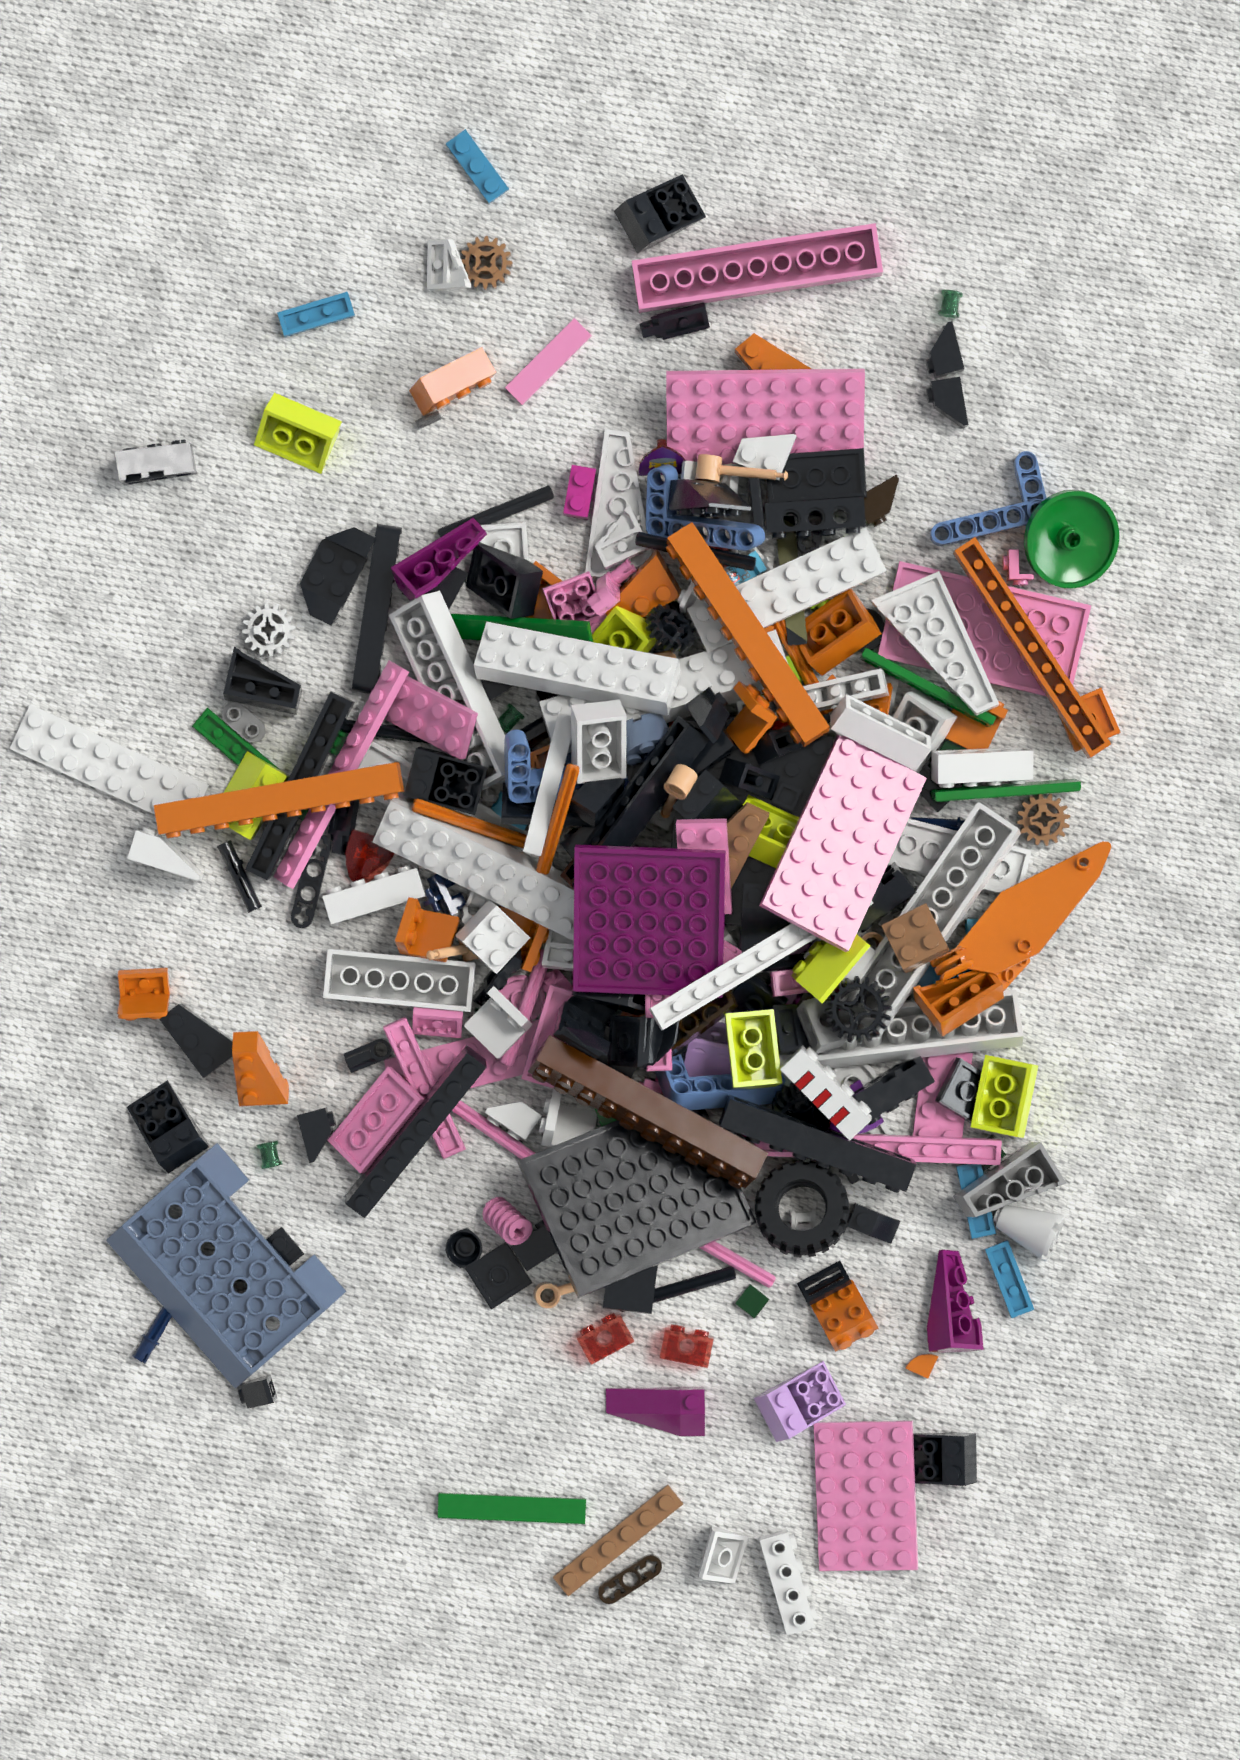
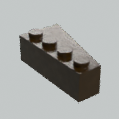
M731 989L725 992L722 998H715L679 1020L676 1043L672 1047V1056L724 1018V1014L730 1013L738 1007Z

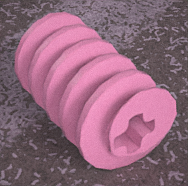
M495 1197L488 1201L483 1208V1220L506 1243L519 1245L525 1242L531 1235L533 1230L531 1222L517 1211L510 1202L506 1201L505 1198Z

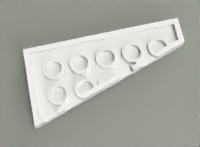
M605 429L585 568V573L589 571L591 577L600 578L608 571L612 572L622 564L620 563L605 570L595 545L607 534L608 529L614 522L616 523L627 506L630 505L642 532L647 533L629 432ZM651 549L629 559L631 561L630 564H633L638 569L652 555ZM630 575V576H629L627 579H625L624 581L627 582L632 575Z
M939 571L871 600V603L976 716L999 706L996 695Z

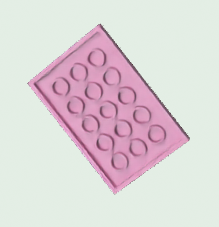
M913 1420L815 1423L814 1446L819 1571L918 1570Z

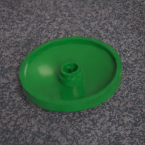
M1076 489L1057 492L1043 500L1033 511L1027 522L1024 533V550L1027 561L1041 579L1061 588L1086 586L1100 578L1114 561L1120 537L1118 522L1109 505L1094 494Z

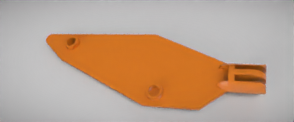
M1102 841L1002 891L956 948L930 961L931 966L936 967V974L941 975V982L967 969L997 975L1039 954L1100 877L1111 850V844ZM1083 862L1087 866H1081L1079 863Z

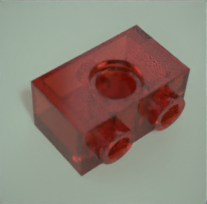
M613 1312L601 1319L603 1323L595 1328L590 1324L579 1331L581 1335L577 1337V1340L591 1365L635 1342L621 1314L616 1316ZM603 1330L609 1331L612 1335L611 1341L601 1343L597 1337L599 1332Z
M671 1324L670 1328L665 1327L659 1358L708 1368L714 1338L709 1336V1331L695 1329V1332L691 1333L686 1332L684 1326ZM691 1339L694 1342L693 1349L687 1352L683 1351L680 1348L682 1340Z

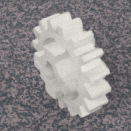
M265 603L264 609H261L258 605L255 606L257 611L255 614L248 612V615L251 617L250 621H243L248 626V629L242 630V633L249 635L245 643H253L252 651L260 648L259 654L261 656L265 654V651H268L269 656L273 657L275 650L282 654L283 650L281 647L290 648L291 646L287 642L288 639H295V636L290 634V631L295 630L296 626L289 624L293 617H285L287 614L285 608L281 612L278 611V604H275L273 609H270L268 603ZM273 614L278 615L284 624H277L273 621ZM263 615L262 622L258 626H254L255 621ZM268 619L270 625L275 628V631L271 632L270 640L267 633L263 632V629L267 628ZM285 633L283 639L275 645V639L278 635ZM254 636H262L265 639L266 646L258 643Z

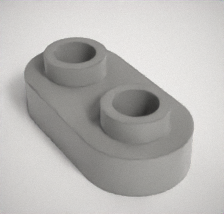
M230 702L223 708L222 717L225 723L246 741L256 743L264 738L266 733L264 723L241 703ZM234 709L239 712V716L236 719L230 717V712ZM250 726L257 727L256 734H249L248 729Z

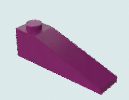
M472 518L392 566L391 570L397 587L409 601L435 588L487 535L486 531Z
M942 1249L938 1253L927 1323L929 1352L954 1353L984 1350L980 1319H973L969 1305L975 1302L973 1296H968L963 1287L967 1282V1276L959 1251Z
M704 1387L606 1388V1413L677 1436H705Z

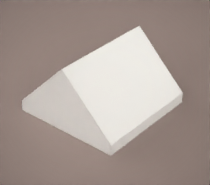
M712 1526L698 1571V1578L735 1584L748 1536Z

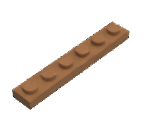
M667 1484L553 1576L554 1580L569 1597L681 1507L683 1502Z

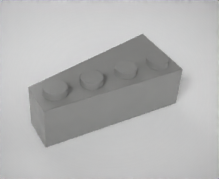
M1030 1142L953 1197L966 1217H978L1002 1208L1005 1205L1064 1185L1066 1181L1041 1142Z

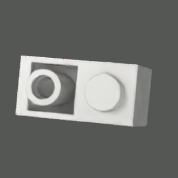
M523 1101L488 1107L485 1111L488 1114L486 1118L497 1127L500 1124L504 1125L509 1129L507 1133L518 1141L521 1137L525 1140L543 1115Z

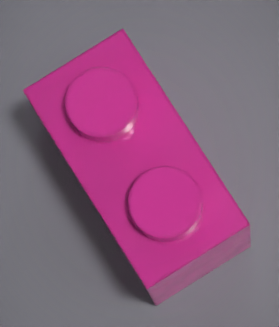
M577 465L571 466L563 511L564 516L588 520L596 469Z

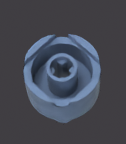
M648 713L640 715L642 720L634 722L633 718L626 721V762L628 765L645 762L668 731L663 715Z

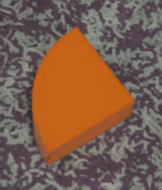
M934 1354L916 1356L909 1361L905 1368L928 1379L938 1356Z

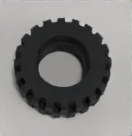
M800 1159L792 1164H789V1161L782 1163L781 1168H774L769 1172L768 1178L762 1180L760 1190H757L756 1204L754 1205L760 1232L773 1248H778L785 1255L789 1253L793 1254L794 1257L801 1258L802 1255L813 1257L816 1256L815 1253L821 1251L824 1253L829 1250L832 1244L836 1245L840 1240L841 1234H844L847 1228L850 1212L845 1186L842 1185L841 1179L831 1172L830 1168L821 1167L815 1163L816 1161L810 1160V1163H807ZM798 1187H808L816 1190L823 1197L826 1207L822 1221L814 1228L804 1231L789 1228L779 1215V1204L782 1197L788 1191Z

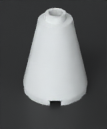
M1005 1205L1003 1209L999 1208L993 1221L997 1223V1229L1046 1262L1051 1255L1049 1249L1056 1245L1065 1216Z

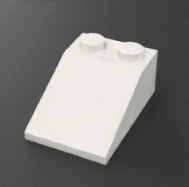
M915 690L905 694L893 718L931 737V751H936L947 736L957 716L926 694ZM931 751L917 768L916 773H919L930 759Z
M146 826L143 827V830L135 831L127 859L196 881L203 880L204 874L165 836L159 835L158 829Z

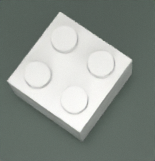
M490 900L455 935L496 974L530 939L516 923Z

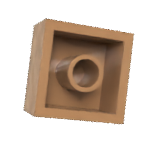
M926 903L881 925L905 973L950 952Z

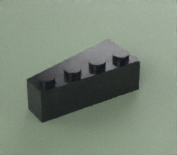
M543 1220L535 1224L537 1229L531 1233L525 1242L511 1246L526 1271H529L557 1253Z

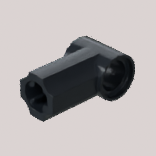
M542 717L520 729L526 734L530 749L549 738Z
M380 1038L344 1053V1058L350 1072L354 1073L390 1058L394 1051L388 1039ZM380 1042L384 1043L388 1048L385 1056H380L376 1052V1046Z

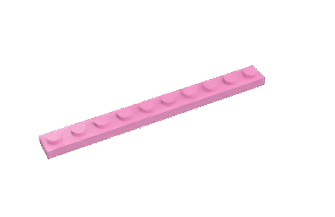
M390 660L388 661L328 774L358 769L409 671ZM335 804L325 806L326 811L311 813V809H309L273 876L274 878L294 889L336 810Z
M856 1134L853 1137L912 1158L915 1162L1000 1165L1001 1139ZM760 1141V1144L754 1143L755 1146L768 1152L767 1156L794 1157L791 1151L785 1149L783 1152L775 1151L769 1148L770 1144Z

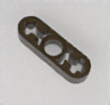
M647 1554L603 1582L598 1590L600 1600L605 1604H613L656 1577L662 1569L660 1558L654 1554ZM647 1560L651 1562L656 1561V1571L652 1572L650 1569L645 1571L643 1574L646 1578L641 1579V1575L635 1567L639 1565L641 1570L647 1566ZM627 1572H633L637 1576V1582L632 1586H628L623 1582V1576ZM619 1579L621 1587L626 1591L621 1593L619 1588L614 1592V1598L604 1597V1588L606 1586L610 1589L617 1586L614 1580Z

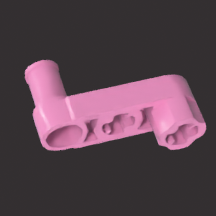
M626 559L612 572L608 571L596 581V593L589 597L587 602L600 617L620 602V583L637 571L635 566L630 564L631 561L629 559Z

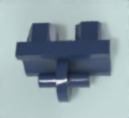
M438 874L426 879L430 888L424 891L428 900L422 902L424 907L431 904L434 912L441 910L443 914L453 916L466 905V901L461 893L451 897L447 888L455 885V882Z

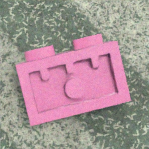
M414 1007L413 1034L461 1038L463 1011Z

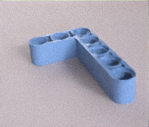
M1023 451L1014 460V470L1022 503L939 522L930 531L931 541L937 546H945L970 540L974 537L978 538L1026 526L1031 516V506L1039 505L1046 499L1036 456L1032 452ZM1022 457L1029 458L1032 463L1031 468L1028 470L1022 469L1019 465V459ZM1028 481L1035 482L1037 492L1033 494L1028 493L1025 490V483ZM1016 511L1019 514V522L1010 523L1007 520V512ZM987 516L992 517L996 522L995 528H985L983 518ZM962 522L969 523L972 527L971 533L968 535L962 534L959 531V524ZM938 528L945 529L948 533L947 539L944 541L938 540L935 537V530Z
M665 464L650 470L648 473L646 499V531L648 534L667 538L680 530L681 524L685 527L693 522L708 546L746 551L764 542L765 532L759 525L697 516H681L677 514L676 510H669L671 480H678L676 468ZM661 473L664 475L665 481L661 479ZM660 497L664 501V506L660 502ZM659 521L663 525V530L659 526ZM703 527L707 530V536L703 532ZM725 530L728 531L730 539L727 538ZM748 533H749V534L751 535V537H752V542L749 541V539H748V536H747Z
M511 730L504 738L505 784L509 798L515 803L536 802L544 768L531 769L530 748L526 734L521 730ZM564 766V768H563V772H562V776H561V780H560L558 792H559V789H560V786H561V782H562V779H563V776H564V772H565L566 766ZM627 774L626 778H623L624 789L629 783ZM576 781L574 790L580 789L584 783L577 784Z
M681 1054L672 1057V1071H655L663 1096L688 1110L724 1108L729 1094L758 1105L772 1104L776 1092L781 1091L782 1086L785 1085V1078L782 1074V1084L776 1087L758 1089L733 1088L731 1074L689 1077Z

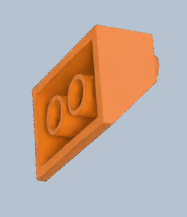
M849 589L838 594L805 618L807 644L799 645L808 664L823 676L882 633L854 591Z

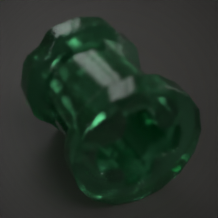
M942 290L943 299L938 315L959 318L958 307L963 293L955 290Z
M508 703L506 711L498 718L502 730L508 733L520 719L524 720L525 716Z
M278 1140L256 1145L261 1153L263 1163L260 1165L261 1169L283 1165L278 1156Z

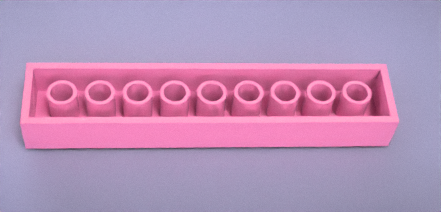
M876 223L632 260L639 313L880 277L883 274Z

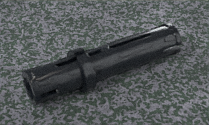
M229 840L218 845L217 848L226 864V872H230L248 910L247 912L250 913L262 907L242 864L244 862L242 859H239L232 841Z

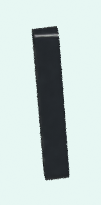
M377 524L376 539L373 545L352 682V691L370 694L380 676V662L385 644L384 636L385 631H387L392 584L395 579L391 567L396 565V559H398L402 527Z

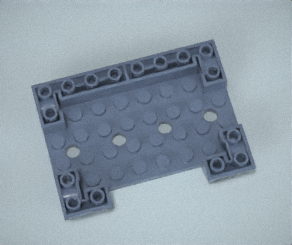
M217 1143L127 1220L106 1241L230 1384L237 1388L327 1310L346 1290L315 1254L295 1272L231 1200L230 1197L245 1185L249 1178ZM174 1204L182 1208V1215L177 1219L169 1215V1208ZM204 1242H211L214 1245L215 1252L213 1255L206 1256L202 1253L201 1246ZM243 1279L246 1281L247 1290L244 1293L235 1291L234 1282L236 1280ZM271 1316L277 1317L280 1321L279 1328L277 1330L268 1329L266 1326L267 1318Z

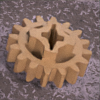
M485 236L483 242H480V239L476 237L475 245L468 242L467 247L469 250L461 251V254L465 257V259H462V263L465 266L470 282L472 280L475 281L474 288L477 289L480 284H483L484 290H487L488 285L491 284L496 289V282L500 281L504 284L503 276H510L511 274L507 267L513 266V262L507 260L511 256V252H504L506 244L503 243L498 246V238L496 237L492 242H489L488 236ZM489 247L492 248V250L481 251L480 248ZM471 256L476 259V265L472 270L469 265ZM500 256L503 262L501 270L496 266V261ZM490 258L491 267L484 266L482 268L481 259L488 260ZM482 274H490L492 276V278L490 279H482L479 277Z
M1038 794L1037 800L1030 796V804L1025 802L1021 804L1024 811H1017V814L1022 816V820L1016 822L1018 825H1023V828L1020 830L1021 834H1028L1026 841L1034 838V845L1036 846L1039 845L1040 841H1043L1044 846H1048L1050 839L1057 843L1058 839L1056 836L1064 837L1065 833L1062 829L1070 827L1069 824L1065 823V819L1070 818V815L1063 812L1068 808L1067 805L1060 807L1061 799L1057 798L1053 801L1052 794H1048L1046 799L1043 797V794ZM1046 803L1052 805L1058 813L1053 814L1047 809ZM1037 805L1036 813L1032 817H1027L1030 809ZM1041 813H1044L1045 817L1055 818L1046 822L1045 827L1041 822L1032 821L1041 817ZM1059 822L1056 831L1050 835L1051 826ZM1034 825L1038 828L1040 836L1033 833L1029 826Z

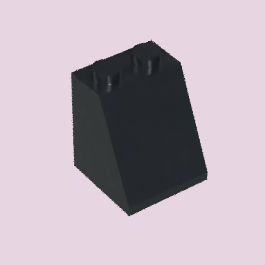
M705 769L697 778L685 799H678L672 807L684 819L729 820L743 804Z

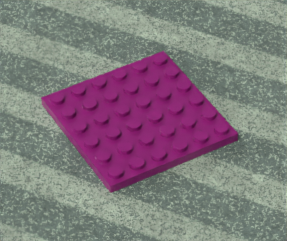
M575 845L573 991L671 996L723 965L726 851Z

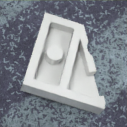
M428 240L427 290L471 288L470 280L454 240Z
M630 505L624 509V513L616 523L614 522L611 525L607 534L595 545L605 570L624 562L626 559H631L650 550V548L635 544L636 535L638 532H642Z

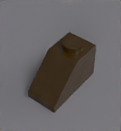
M897 475L867 491V498H864L867 526L873 524L874 527H877L887 521L885 516L890 513L899 481Z

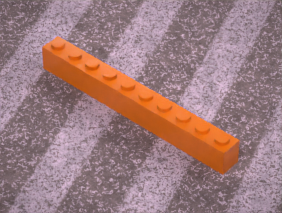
M693 522L667 537V552L673 560L675 558L678 559L682 565L679 567L681 573L686 580H692L695 585L693 590L700 600L704 599L708 604L707 611L714 621L719 620L723 626L720 628L722 634L727 641H733L737 647L734 649L736 655L741 661L745 660L750 667L748 672L755 682L759 681L764 689L761 691L769 703L774 702L778 708L775 711L782 723L787 722L792 729L789 733L797 744L800 742L805 747L827 733L830 728L829 724Z
M976 537L954 550L953 555L1086 757L1089 759L1111 745V742Z
M394 762L154 805L158 834H166V839L179 837L181 836L180 832L190 830V834L205 832L204 827L214 826L215 830L229 828V823L237 821L239 826L253 824L254 818L262 817L263 822L278 819L277 814L287 813V817L302 815L301 810L311 809V813L326 811L325 806L335 804L336 809L349 807L350 801L359 800L360 804L375 802L374 797L384 796V800L399 798L398 793L404 792L400 763Z

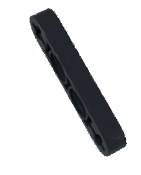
M324 835L320 838L324 840L323 844L327 845L326 850L322 849L320 857H325L324 862L318 859H309L300 877L291 913V921L298 928L309 927L314 919L331 851V842ZM317 848L314 849L313 855H316ZM313 862L318 863L321 867V873L316 877L310 876L307 872L308 865ZM307 886L315 890V897L310 901L304 900L301 895L302 889ZM299 901L304 904H313L312 910L306 909L305 914L309 916V920L304 921L303 925L299 924V919L295 918V915L300 914L303 908L302 906L298 907Z

